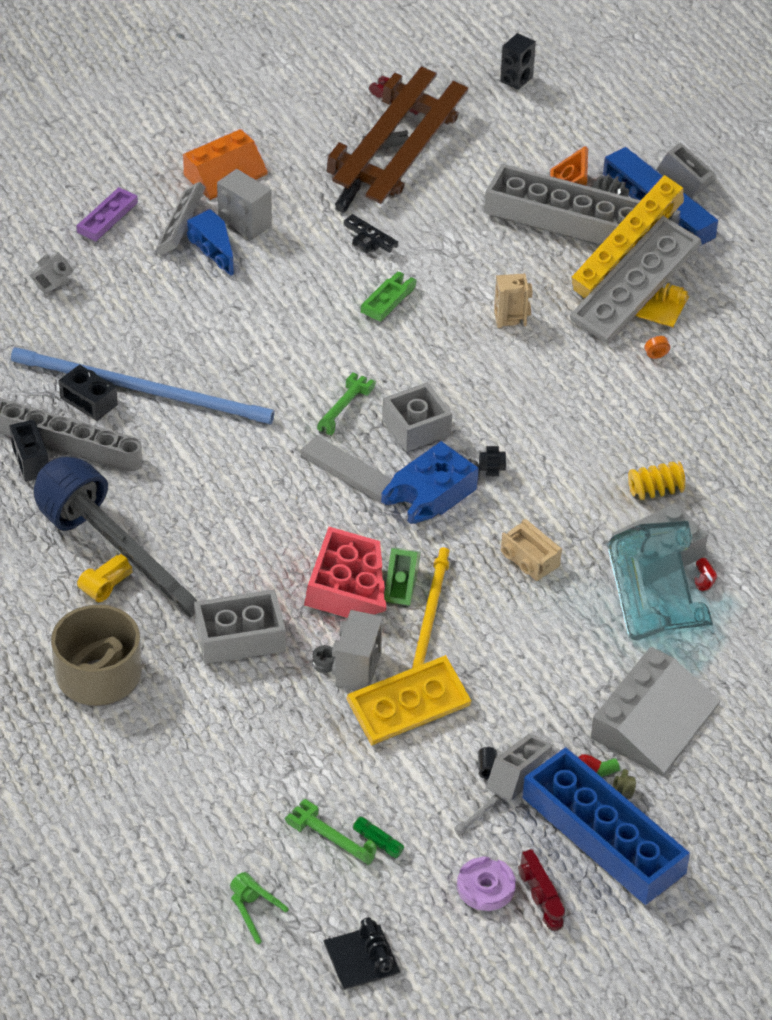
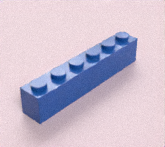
M627 147L605 156L603 175L607 176L610 174L612 178L618 177V181L626 182L625 188L629 189L628 196L633 199L642 200L663 177ZM683 192L684 202L677 209L680 211L679 226L701 239L700 246L716 238L718 219Z

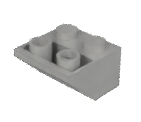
M681 142L667 152L656 169L660 174L667 176L683 187V192L691 199L717 178L716 174Z

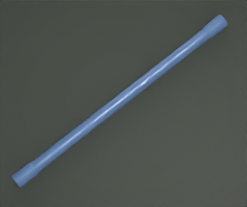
M14 347L11 353L12 362L28 366H38L62 373H69L79 365L78 363L41 355L37 352ZM82 365L116 386L247 417L250 420L270 425L274 420L275 410L257 405H247Z

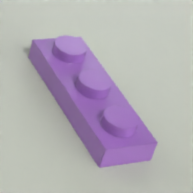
M118 187L76 225L77 233L97 241L138 203V195Z

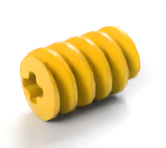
M672 461L668 465L661 463L658 467L654 465L649 466L648 470L645 467H641L638 469V472L635 469H630L628 472L630 492L633 497H635V494H638L641 501L645 500V492H648L650 498L653 499L655 498L656 490H658L661 497L665 496L666 488H668L671 495L675 494L676 486L680 493L685 491V474L683 466L679 461L677 464Z

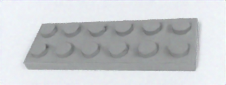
M662 216L570 314L571 320L609 344L701 245V239Z

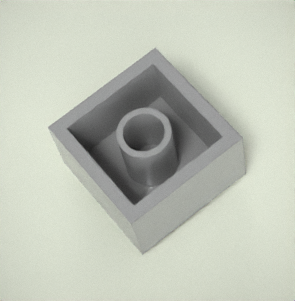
M238 169L217 182L218 216L226 224L252 240L272 226V193L270 188Z
M428 382L383 398L382 420L406 452L451 436L452 413Z
M350 610L347 620H342L339 631L340 641L335 640L332 649V656L336 657L332 666V674L336 675V687L357 691L371 685L382 653L383 616Z

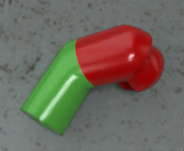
M582 754L578 757L601 777L620 771V765L616 758L601 762L591 755Z

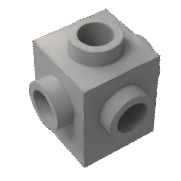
M57 252L52 256L46 254L37 261L39 266L29 276L42 292L46 294L55 288L60 289L69 282L67 277L74 270L68 261Z

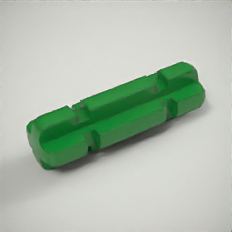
M360 816L353 824L354 831L363 835L367 840L373 841L377 847L383 849L390 856L398 858L403 852L404 845L393 839V837L376 825H373L366 818Z

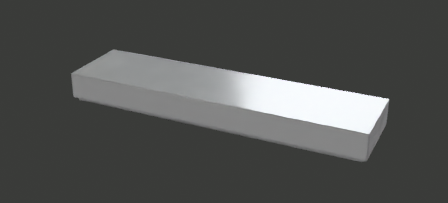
M201 182L183 191L155 251L160 256L178 246L186 230L187 220L191 219L206 188Z
M319 436L313 438L301 449L302 457L382 503L381 493L391 482V478Z

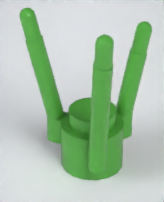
M241 872L231 881L230 889L234 892L231 900L237 905L256 944L259 945L262 941L243 902L252 903L261 895L284 912H288L289 908L266 891L248 872Z

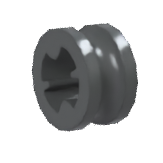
M322 645L315 648L313 651V667L315 670L321 673L332 671L333 662L336 658L332 656L333 647Z

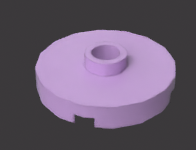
M490 857L474 858L465 863L460 869L457 878V891L460 898L468 906L477 910L492 911L502 908L511 901L515 894L516 878L513 870L499 859L497 862L490 860Z

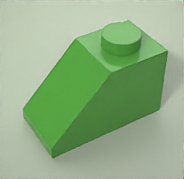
M397 547L391 548L384 593L386 602L411 605L421 551Z

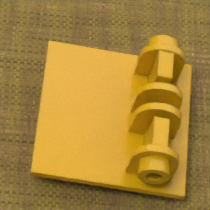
M667 283L665 288L662 286L635 316L674 327L689 298L688 291H685L684 287L674 285L670 287V283Z

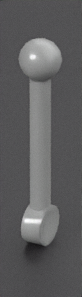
M497 795L492 796L489 802L463 824H457L455 832L459 835L464 834L469 825L491 807H496L501 799Z

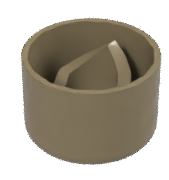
M88 605L70 611L55 625L51 636L54 674L60 690L67 697L84 705L103 706L122 700L136 688L142 674L140 632L136 622L129 614L108 605ZM100 660L94 664H87L91 661Z

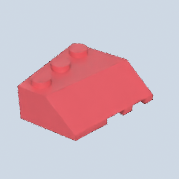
M328 527L307 586L304 606L348 618L350 610L373 615L385 612L386 600L384 599L385 588L382 578L380 541Z

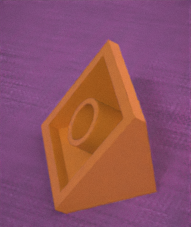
M584 146L551 168L550 176L587 186L588 148Z

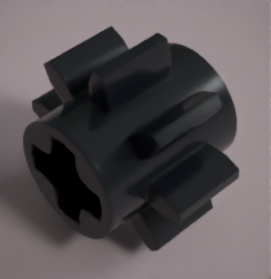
M486 446V452H479V471H486L487 477L499 476V471H506V452L499 451V446Z

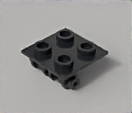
M370 917L361 920L360 929L357 931L323 940L343 990L400 974V969L380 924L377 925L376 921Z

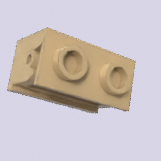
M525 273L496 275L494 315L497 328L517 325L521 319L523 320V325L526 326L527 316H531V304L528 298H532L533 291L532 284L527 283Z
M526 518L507 534L505 532L502 533L501 552L507 559H511L525 574L531 576L535 581L542 579L560 567L562 548Z

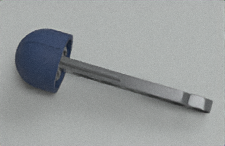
M60 457L47 463L38 473L34 485L35 502L42 514L62 531L72 530L88 521L157 588L172 600L176 606L188 617L192 618L195 615L194 602H197L196 598L99 508L108 492L107 479L91 464L82 459Z

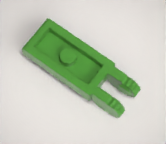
M397 271L396 274L387 279L361 304V313L381 322L414 290L417 280L410 277L401 285L404 274Z

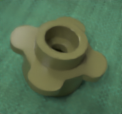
M623 769L622 775L615 777L613 788L627 799L633 797L636 779L634 776L628 775V769Z

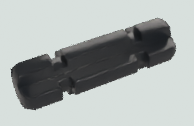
M359 178L354 181L349 189L344 187L335 202V210L337 212L344 213L349 208L361 187V180Z

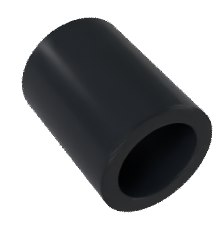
M483 747L478 751L479 776L483 779H489L495 758L498 757L497 750L493 747Z

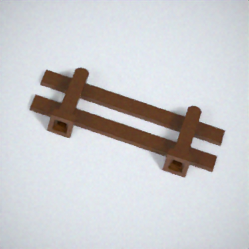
M421 66L407 84L402 83V75L394 72L383 88L382 102L390 105L352 154L347 153V145L341 142L335 146L328 155L326 172L335 175L332 179L333 182L347 189L351 187L357 178L371 185L365 193V197L379 204H382L389 194L392 196L395 194L400 195L405 187V183L401 181V178L443 123L447 125L449 123L455 124L459 116V112L455 110L456 106L466 95L469 87L452 81L440 98L437 99L424 93L436 78V72ZM411 108L426 115L384 170L369 163Z

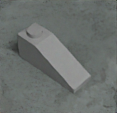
M527 734L495 758L486 789L494 792L501 799H514L523 791L524 777L544 762L552 751L553 744Z

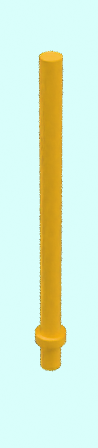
M446 547L439 549L438 558L433 563L435 570L412 668L425 662L445 571L449 569L450 565L448 561L450 550Z

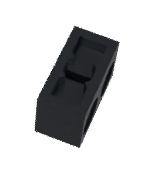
M517 33L502 46L500 82L519 90L533 78L535 40Z
M80 364L59 379L60 398L96 421L118 405L117 387Z
M33 419L9 425L11 446L24 481L35 480L40 470L49 463L48 453L36 422Z

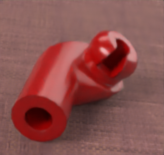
M703 557L697 560L695 564L701 574L699 578L695 577L694 583L698 590L708 591L715 583L717 574L708 559Z

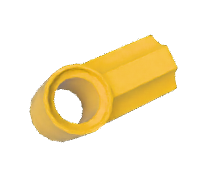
M116 555L96 570L93 568L86 569L78 578L77 586L98 603L103 602L110 596L115 585L133 573L132 566L124 555Z

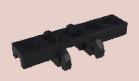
M354 214L344 219V226L358 234L353 238L352 245L363 247L364 253H368L372 249L377 250L379 247L391 253L392 248L398 247L399 241ZM366 237L371 239L367 243L363 242Z

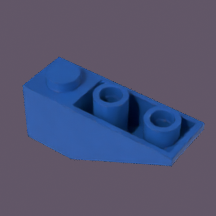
M211 209L187 220L188 240L200 248L205 256H209L220 269L225 270L230 276L234 275L233 254L225 221Z

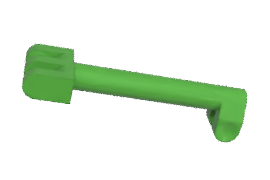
M351 373L346 379L345 387L348 390L322 417L317 425V430L323 432L326 428V434L332 436L336 427L334 419L358 393L368 396L374 389L376 381L370 379L367 382V377L361 376L358 379L357 373Z
M303 799L299 803L300 807L296 806L292 810L293 814L289 813L285 817L286 823L297 831L301 832L308 825L367 865L371 864L375 857L376 845L373 841L367 840L364 843V848L318 819L316 816L319 814V807L307 799Z

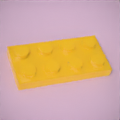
M446 655L349 693L346 698L371 746L466 708L471 704L468 693Z

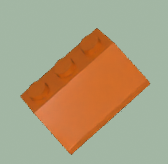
M242 129L183 154L184 176L193 185L201 182L206 187L203 194L209 200L217 197V182L236 169L255 180L267 175V169L254 140Z

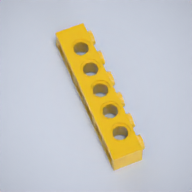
M664 175L571 277L573 290L586 298L662 216L669 219L684 202L683 187Z

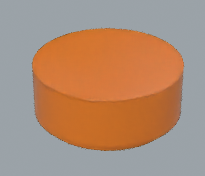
M665 336L653 337L644 346L647 356L652 359L665 356L671 348Z

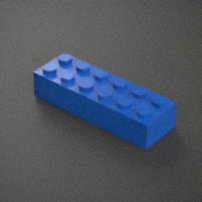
M565 747L524 777L522 798L645 906L687 874L690 852L568 748Z

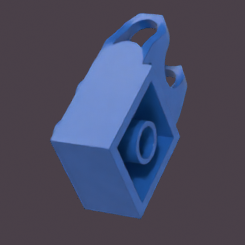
M440 441L395 473L391 482L381 493V502L385 505H393L399 502L411 503L412 506L407 511V522L410 524H417L432 519L437 514H444L477 490L478 467Z

